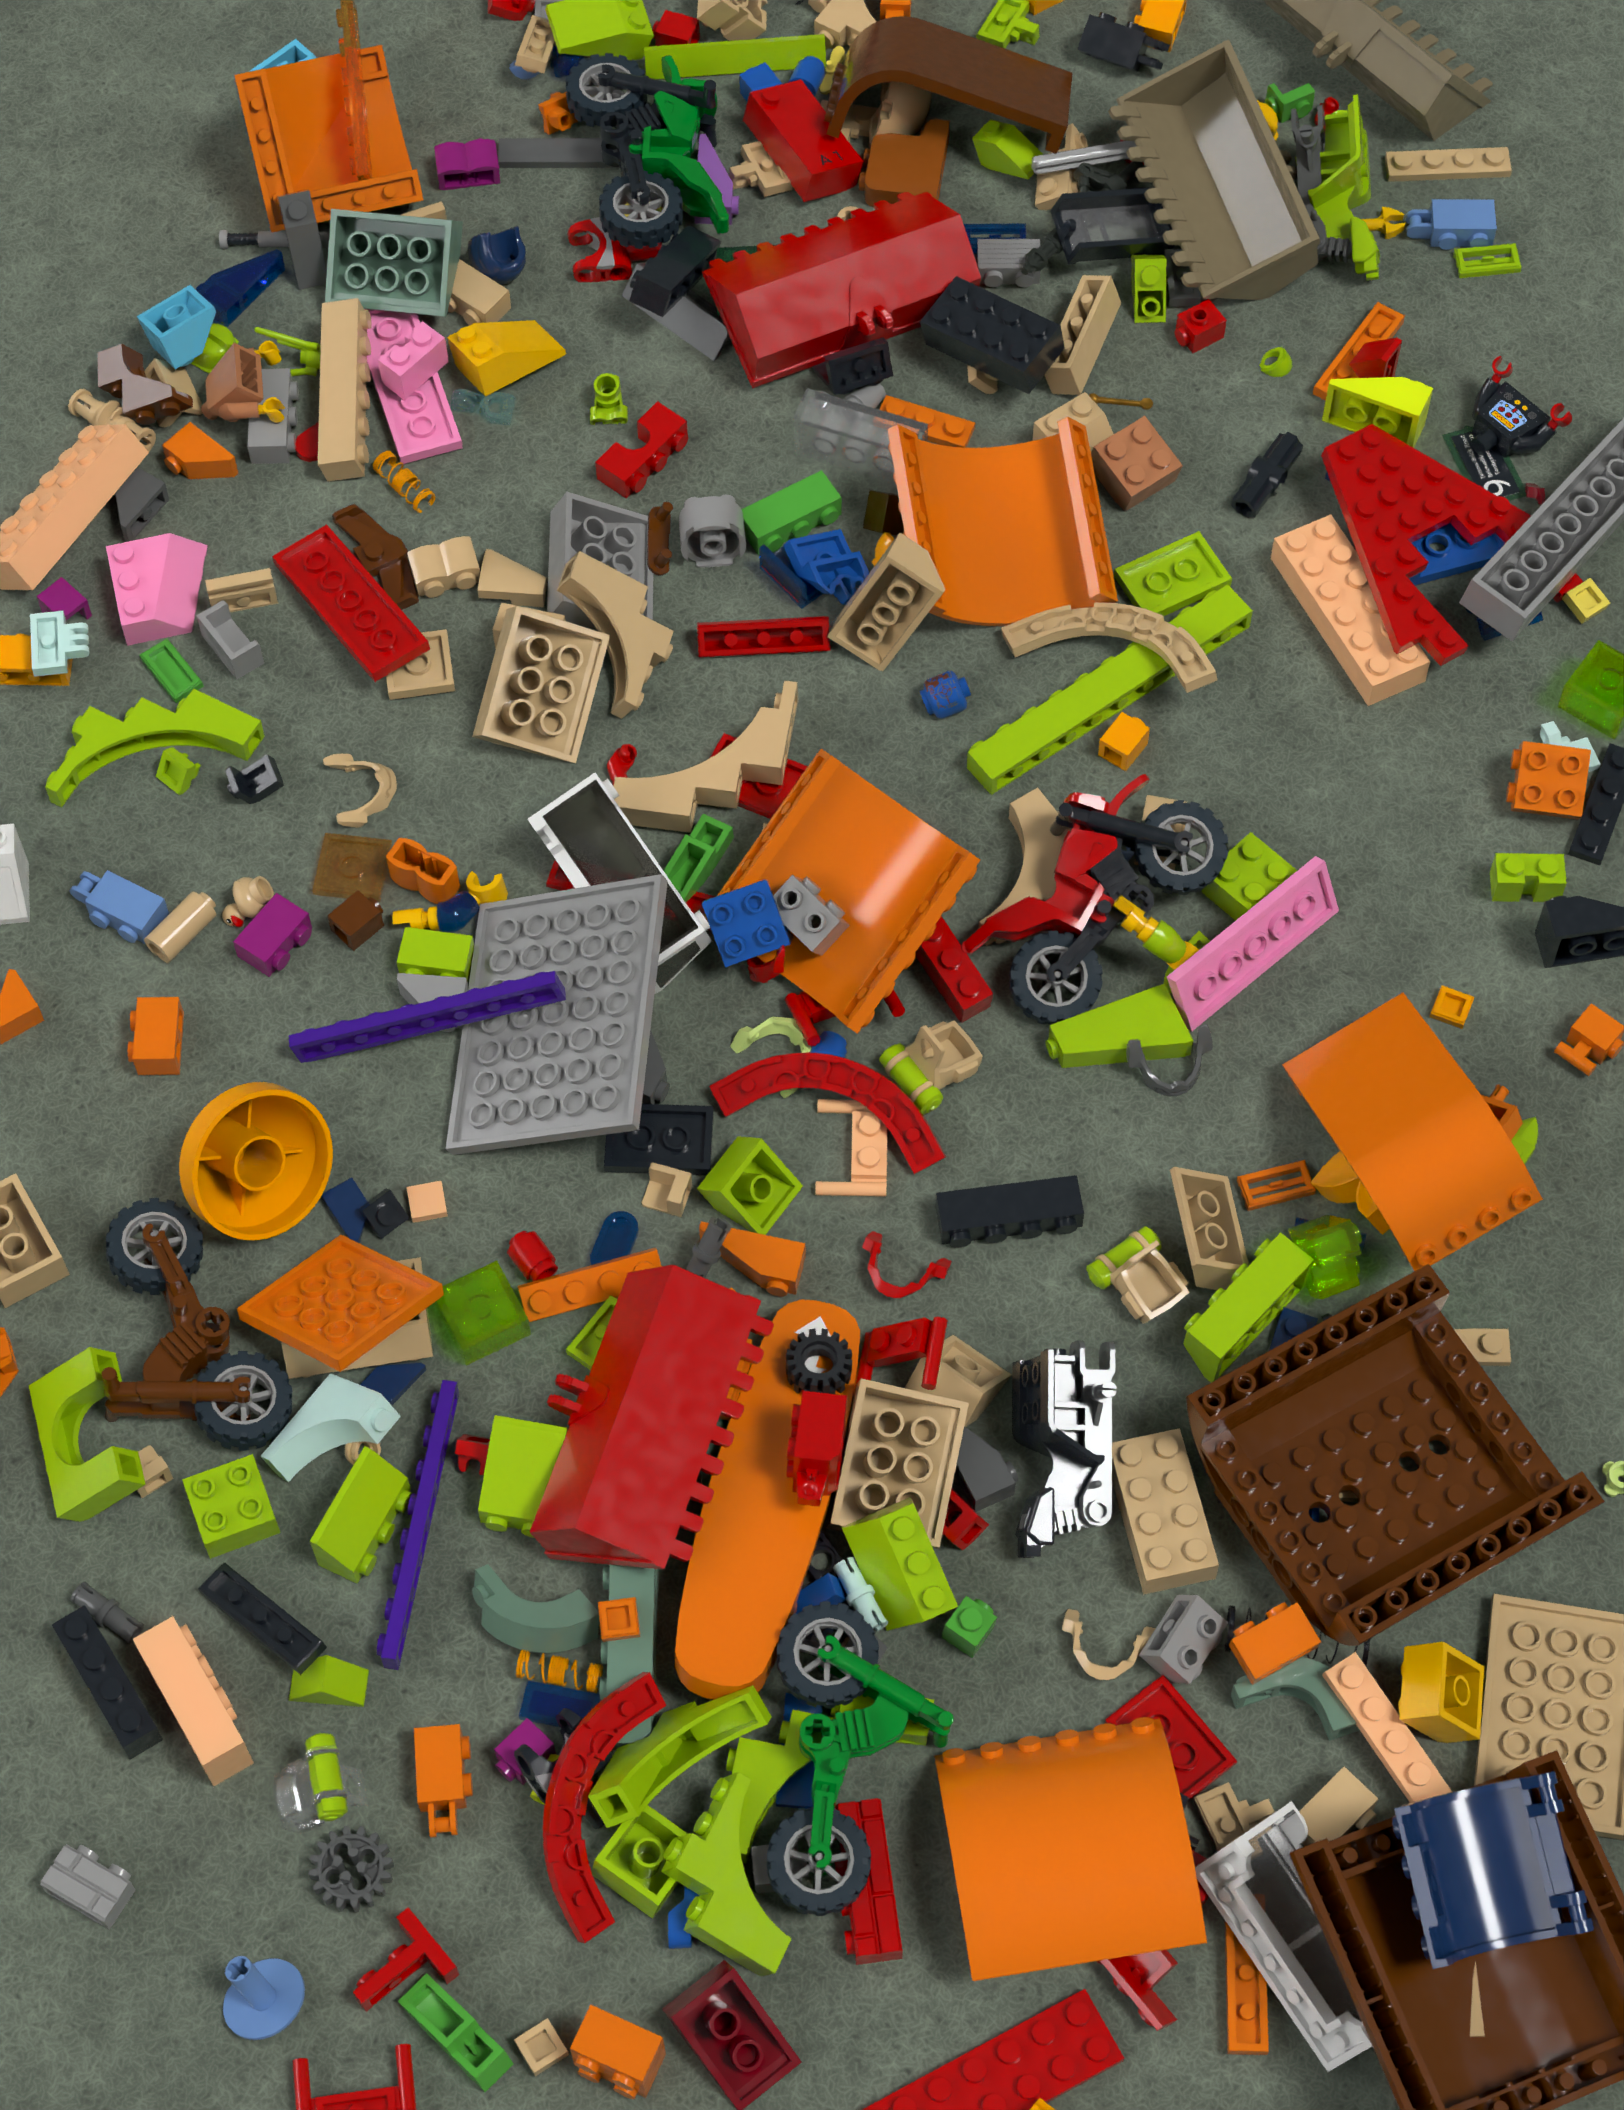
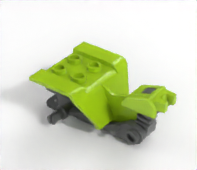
M1358 94L1353 95V101L1348 105V111L1338 110L1330 115H1325L1323 105H1318V125L1316 127L1303 125L1299 128L1297 110L1293 108L1291 109V122L1296 144L1295 158L1298 192L1320 238V244L1317 245L1318 262L1323 261L1326 257H1328L1329 262H1332L1333 255H1335L1336 261L1339 263L1341 256H1343L1344 263H1348V259L1352 258L1357 274L1365 273L1367 281L1379 279V258L1381 257L1379 249L1366 222L1353 216L1350 210L1367 203L1371 198L1369 144L1365 128L1363 129Z

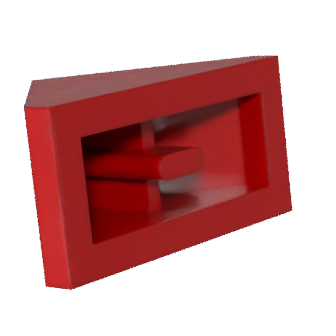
M1396 337L1364 343L1349 365L1358 378L1394 377L1402 340Z

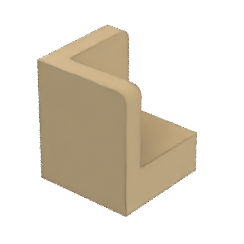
M651 1163L649 1167L650 1181L642 1200V1206L682 1217L692 1189L691 1173Z
M151 1445L138 1451L146 1485L136 1490L141 1498H144L173 1479L169 1467L163 1458L157 1455Z

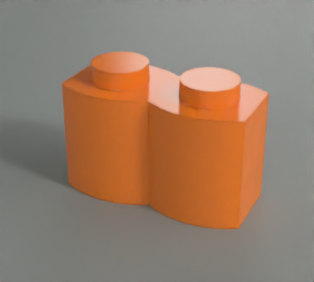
M398 838L386 855L391 879L404 889L419 891L425 899L434 904L448 905L460 888L457 867L454 862L442 854L427 852L421 844L414 840Z

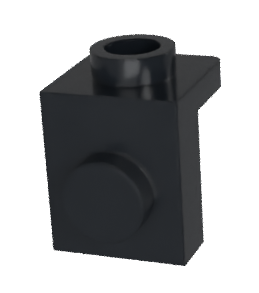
M268 754L242 771L232 766L225 769L229 780L227 787L230 793L236 799L240 798L250 805L263 800L284 786L276 761Z

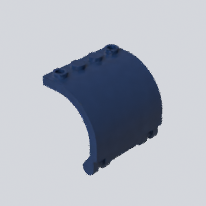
M1555 1771L1463 1789L1394 1808L1396 1814L1392 1818L1394 1833L1398 1840L1402 1839L1405 1855L1402 1856V1867L1406 1878L1412 1880L1415 1893L1411 1898L1412 1909L1416 1919H1421L1424 1935L1421 1937V1946L1425 1958L1431 1960L1433 1969L1446 1967L1466 1957L1503 1947L1552 1937L1581 1934L1594 1930L1592 1918H1587L1584 1903L1587 1902L1585 1890L1575 1891L1556 1813L1565 1811L1562 1799L1557 1798L1554 1784L1558 1783ZM1532 1788H1539L1541 1803L1535 1804ZM1561 1907H1568L1571 1921H1564Z

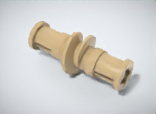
M79 389L71 396L68 409L74 416H82L93 426L126 424L139 441L143 440L147 443V445H142L148 452L154 446L156 441L155 432L148 427L142 428L130 417L124 415L122 406L118 401L111 400L107 403L98 401L86 389ZM80 399L84 401V405L79 403L77 400Z

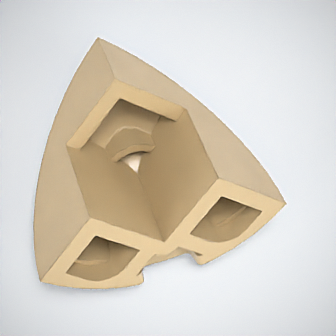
M903 82L881 83V105L870 119L869 147H871L873 137L879 134L894 133L914 136L921 129L927 118L932 92Z

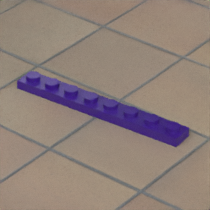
M555 971L539 972L530 977L506 980L500 984L485 988H473L467 992L448 997L440 996L431 1001L415 1005L408 1004L395 1010L382 1013L375 1012L366 1017L349 1021L342 1020L333 1025L317 1029H305L300 1033L289 1035V1047L301 1063L317 1061L566 1000L565 987Z
M442 1380L440 1392L434 1391L432 1396L431 1413L435 1415L432 1426L427 1425L424 1432L423 1447H427L425 1460L419 1459L416 1468V1481H420L417 1494L412 1493L409 1500L408 1515L412 1516L410 1528H404L401 1535L400 1549L404 1550L402 1563L396 1562L393 1571L392 1584L397 1585L394 1598H388L385 1607L384 1618L389 1620L386 1634L380 1633L377 1643V1656H381L383 1666L387 1669L399 1670L459 1398L458 1385L455 1381Z

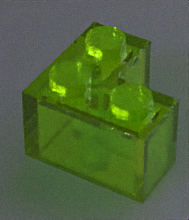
M1324 1215L1288 1229L1291 1241L1314 1259L1306 1282V1287L1311 1297L1322 1300L1360 1285L1357 1276L1360 1274V1266L1355 1256L1362 1254L1359 1247L1362 1238L1358 1227L1350 1219Z

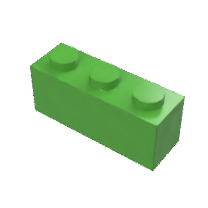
M821 470L743 508L745 537L758 555L766 551L769 553L775 552L789 539L807 536L811 529L821 524L830 525L835 522L839 515L842 514V497Z

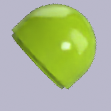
M1283 347L1273 348L1264 354L1260 363L1261 371L1272 377L1285 376L1292 369V359ZM1279 357L1273 364L1265 365L1267 358Z

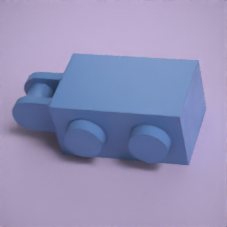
M1432 199L1430 209H1414L1408 211L1405 215L1406 222L1409 224L1406 228L1408 237L1413 239H1430V247H1440L1444 250H1450L1455 247L1493 245L1497 229L1494 200Z
M108 870L102 878L83 871L80 875L81 881L79 884L72 886L69 890L74 898L86 904L89 918L95 925L103 929L110 926L118 930V934L130 943H135L138 940L145 944L144 938L169 914L164 898Z

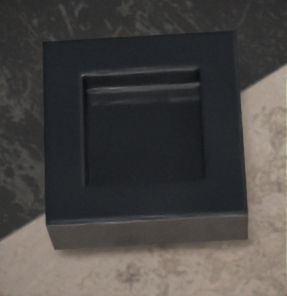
M387 1188L358 1209L372 1231L380 1239H383L409 1219L397 1198Z

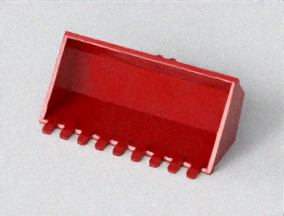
M904 192L897 195L898 202L890 204L886 200L875 202L874 211L867 212L859 208L850 212L851 219L845 221L840 217L828 219L829 227L820 229L816 225H811L804 228L805 235L796 237L792 233L782 235L780 237L781 244L775 246L769 242L757 244L758 252L753 254L740 250L733 253V261L727 263L722 259L710 261V269L702 271V274L752 388L825 362L824 356L882 337L889 339L921 327V319L956 276L979 286L981 275L961 215L932 197L928 192L916 196L909 192Z
M674 1264L627 1273L589 1376H585L584 1382L564 1374H557L555 1384L561 1389L577 1395L576 1402L555 1394L549 1395L546 1402L554 1410L570 1416L568 1432L529 1532L545 1549L544 1554L548 1558L653 1569H665L669 1556L681 1561H688L691 1558L693 1547L675 1538L679 1527L697 1533L701 1530L704 1523L702 1517L686 1511L690 1499L708 1504L714 1495L712 1488L696 1482L700 1471L717 1476L723 1470L724 1462L706 1453L710 1442L725 1448L729 1447L733 1442L734 1434L717 1426L720 1414L732 1419H739L743 1414L744 1406L727 1398L730 1387L748 1392L753 1386L754 1378L736 1369L740 1359L753 1364H758L762 1361L763 1349L747 1343L750 1332L767 1337L772 1333L774 1327L772 1321L756 1315L761 1300L750 1295H742Z

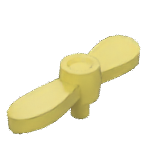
M842 46L835 47L831 52L830 60L826 62V75L819 87L822 94L830 92L837 63L842 64L845 59L846 53Z

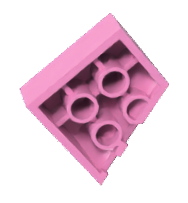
M168 533L106 546L120 622L127 646L192 632L207 545Z

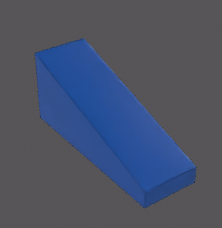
M827 1573L800 1590L796 1614L801 1612L807 1605L812 1604L816 1606L820 1605V1602L825 1601L831 1602L832 1605H837L846 1601L839 1578Z

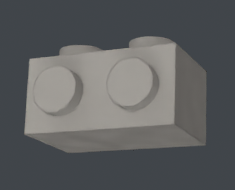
M791 875L773 895L782 921L812 952L822 956L850 925L842 918L845 912L834 901L830 899L826 903L818 895L821 888L807 876L801 879Z
M1177 1595L1139 1656L1161 1676L1164 1675L1171 1683L1190 1684L1200 1675L1203 1669L1202 1664L1210 1651L1220 1643L1222 1639L1221 1634L1228 1622L1198 1595Z

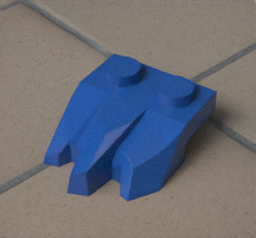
M841 529L789 539L783 545L796 575L822 593L833 594L842 605L848 603L856 592V588L860 587L869 574L860 551L851 553Z

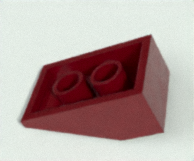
M725 1960L662 2008L678 2033L737 2110L746 2108L802 2063L738 1972Z

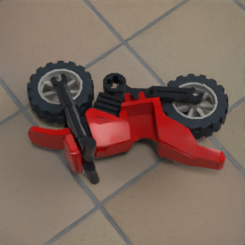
M1146 774L1140 775L1126 785L1110 803L1101 796L1080 792L1069 794L1064 799L1063 804L1060 805L1058 816L1050 827V832L1054 836H1060L1066 829H1069L1063 840L1064 842L1054 870L1056 890L1053 896L1046 901L1028 896L987 918L984 922L985 924L962 943L961 948L963 952L967 953L970 957L991 938L1016 942L1043 931L1051 930L1047 934H1038L1028 942H1025L1014 957L1009 970V989L1014 997L1013 1000L1017 1007L1023 1010V1014L1028 1018L1036 1019L1038 1023L1044 1025L1047 1023L1054 1024L1089 1011L1096 1002L1102 988V966L1099 965L1098 956L1094 949L1103 944L1112 930L1121 924L1126 917L1125 914L1112 905L1120 895L1132 903L1137 900L1141 904L1139 908L1145 912L1144 917H1146L1154 904L1151 890L1135 882L1139 877L1134 873L1128 861L1125 860L1121 846L1129 847L1130 851H1134L1135 861H1138L1140 866V873L1143 877L1146 876L1149 879V883L1156 888L1158 886L1163 889L1162 892L1168 894L1174 892L1179 893V895H1188L1189 892L1195 891L1196 893L1201 891L1215 880L1228 856L1227 834H1224V826L1220 819L1216 820L1213 816L1214 813L1210 809H1203L1196 802L1191 801L1189 804L1184 803V800H1177L1171 804H1162L1158 809L1152 811L1144 821L1140 820V822L1116 816L1122 804L1148 784L1150 779ZM1184 824L1185 828L1184 831L1178 833L1174 832L1170 825ZM1190 827L1197 830L1202 837L1192 840L1193 834L1189 832ZM1205 843V857L1191 850V847ZM1186 855L1201 864L1197 868L1188 871ZM1158 856H1162L1167 859L1162 863ZM1170 863L1180 864L1181 872L1174 871L1167 866ZM1060 954V957L1056 963L1050 965L1045 955ZM1038 959L1046 969V974L1031 973V969ZM1080 973V988L1067 981L1070 976ZM1030 979L1042 980L1043 988L1037 994L1032 988ZM1060 987H1064L1076 995L1070 1000L1062 1002ZM1052 989L1055 993L1056 1003L1047 1002L1041 997Z

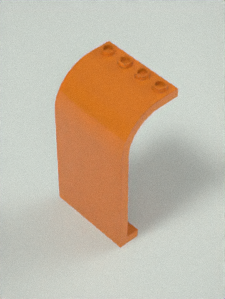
M1404 992L1282 1064L1300 1096H1303L1365 1187L1414 1271L1427 1264L1430 1266L1543 1200L1517 1150L1484 1098Z

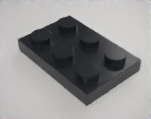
M642 1104L639 1130L606 1134L604 1171L649 1174L650 1164L657 1163L689 1172L691 1175H708L711 1171L714 1106Z

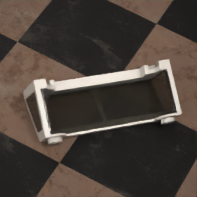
M593 773L529 817L528 821L575 888L659 874L666 878L668 883L655 986L656 994L663 990L712 942L706 932L710 925L700 910L693 914L614 800L620 795L609 779L602 782L598 775Z

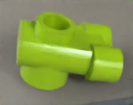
M610 373L597 376L594 381V406L590 408V424L595 425L596 422H602L603 425L626 424L628 422V407L623 405L619 376Z

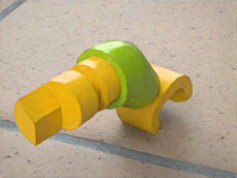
M1122 895L1112 905L1126 915L1120 926L1130 933L1133 930L1137 932L1136 937L1143 942L1142 946L1156 957L1165 961L1173 970L1177 969L1199 951L1197 947L1184 941L1175 929L1162 919L1158 922L1151 916L1148 919L1144 917L1145 912Z

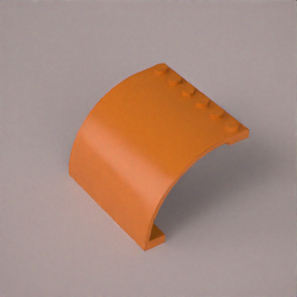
M1066 417L1057 421L1059 434L1020 444L985 448H962L933 444L918 439L917 433L899 424L888 429L890 441L888 448L893 460V478L898 490V508L903 520V535L928 550L946 588L928 613L964 624L1007 626L1034 614L1061 606L1071 605L1072 609L1094 607V602H1118L1085 425L1070 417Z
M820 749L718 895L764 879L768 881L774 895L791 875L801 879L807 876L821 888L818 895L826 903L830 899L834 901L845 912L842 918L850 926L822 956L812 952L793 934L794 938L791 944L785 946L784 973L780 974L833 1013L844 1025L858 1034L862 1027H866L871 1022L875 1014L874 1010L880 1001L891 994L895 986V980L902 970L907 969L913 963L916 955L915 952L921 943L932 936L936 929V922L943 912H947L954 905L957 898L956 894L963 884L969 882L974 877L980 859L890 798L835 757ZM778 949L757 957L767 963L775 958Z
M1142 1717L1133 1720L1130 1724L1115 1726L1114 1724L1106 1723L1097 1725L1093 1730L1081 1732L1063 1730L1055 1736L1044 1738L1026 1736L1019 1739L1018 1742L1008 1744L989 1742L977 1749L964 1751L960 1748H953L944 1751L941 1755L934 1756L972 1981L1207 1943L1184 1809L1171 1753L1160 1719L1153 1720L1149 1717Z

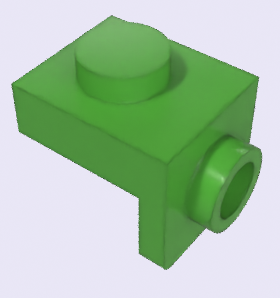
M1273 83L1268 85L1264 103L1272 107L1281 123L1291 119V109L1296 108L1298 118H1303L1313 108L1315 90L1307 83L1282 94Z

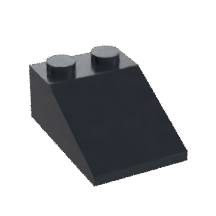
M1556 896L1549 901H1545L1535 930V937L1544 967L1552 968L1624 956V907L1582 896L1568 898L1566 896Z

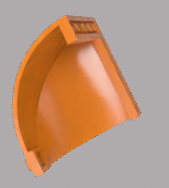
M382 45L234 75L271 233L285 230L277 196L309 190L317 223L329 221L331 209L371 212L424 200L417 169L412 170L403 138Z

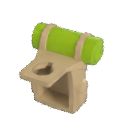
M954 1020L949 1023L943 1021L932 1027H927L926 1025L920 1027L913 1043H910L907 1047L902 1043L890 1046L880 1056L879 1062L885 1068L887 1075L893 1078L900 1089L909 1096L921 1113L925 1115L937 1109L943 1100L941 1089L950 1083H959L976 1074L983 1055L971 1038Z
M1147 1226L1130 1233L1128 1238L1105 1254L1097 1256L1086 1267L1090 1281L1100 1289H1106L1113 1284L1121 1293V1301L1124 1306H1126L1135 1319H1140L1143 1324L1169 1310L1190 1293L1186 1287L1188 1284L1186 1278L1174 1262L1168 1263L1159 1253L1162 1249L1161 1241L1157 1234Z

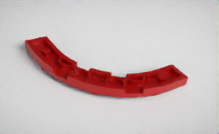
M810 1052L772 1056L743 1067L709 1086L725 1117L766 1096L784 1090L818 1088L837 1092L860 1102L884 1123L898 1143L914 1174L946 1158L930 1125L909 1096L881 1073L848 1058Z
M650 1672L640 1673L613 1691L582 1719L563 1747L553 1769L547 1789L543 1815V1849L546 1868L559 1906L577 1941L580 1943L588 1942L615 1923L593 1878L587 1858L585 1839L581 1838L582 1815L586 1814L588 1795L593 1784L590 1780L599 1762L605 1760L613 1747L629 1731L667 1706Z

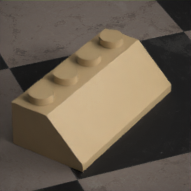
M899 532L840 612L827 637L876 669L884 671L946 589L928 550Z

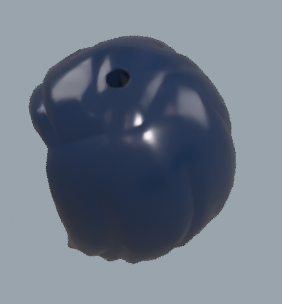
M515 226L493 235L490 232L482 233L471 238L468 242V257L471 266L500 285L515 280L523 271L526 263V248L521 240L519 227Z

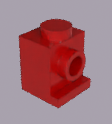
M951 1489L943 1534L953 1544L964 1550L975 1541L989 1524L963 1498ZM955 1514H960V1516L953 1523H951V1518Z

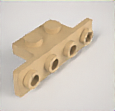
M1073 123L1069 124L1066 130L1065 148L1058 150V152L1088 147L1086 136L1082 132L1080 133ZM1077 168L1037 175L1035 206L1039 210L1052 209L1063 193L1080 192L1078 182L1073 176Z

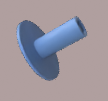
M244 1956L235 1957L227 1964L225 1975L232 1985L228 1988L224 1998L223 2014L227 2025L236 2035L249 2040L266 2039L284 2030L295 2019L304 2001L305 1984L302 1975L294 1965L281 1959H265L252 1964Z

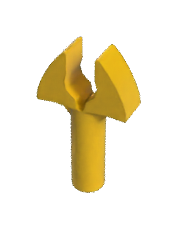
M1382 207L1381 216L1378 218L1361 219L1366 222L1369 231H1380L1385 234V239L1397 236L1405 230L1406 223H1389V221H1403L1404 218L1402 212L1389 207Z

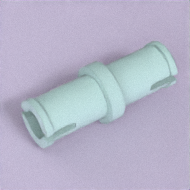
M847 1558V1564L845 1560L838 1562L834 1565L833 1571L837 1574L847 1594L845 1600L848 1606H853L855 1611L860 1612L864 1616V1620L868 1624L870 1623L876 1632L883 1629L888 1624V1621L883 1616L873 1596L875 1594L873 1586L867 1585L856 1564L855 1558Z

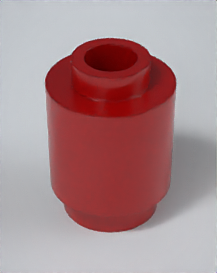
M521 1231L511 1238L507 1254L527 1280L536 1281L553 1276L557 1272L556 1258L535 1231L528 1233Z

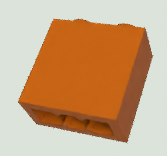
M1523 741L1519 745V749H1513L1510 768L1516 769L1514 783H1508L1506 802L1511 803V811L1580 819L1583 813L1591 750Z

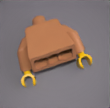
M268 340L263 342L258 350H254V347L246 349L233 343L206 378L207 401L201 406L203 415L210 420H215L219 416L226 421L236 422L239 419L260 418V414H267L274 423L283 421L285 417L279 410L285 409L279 399L270 397L265 400L263 405L259 404L264 399L261 358H264L269 366L280 363L282 358L279 355L280 351L276 344Z

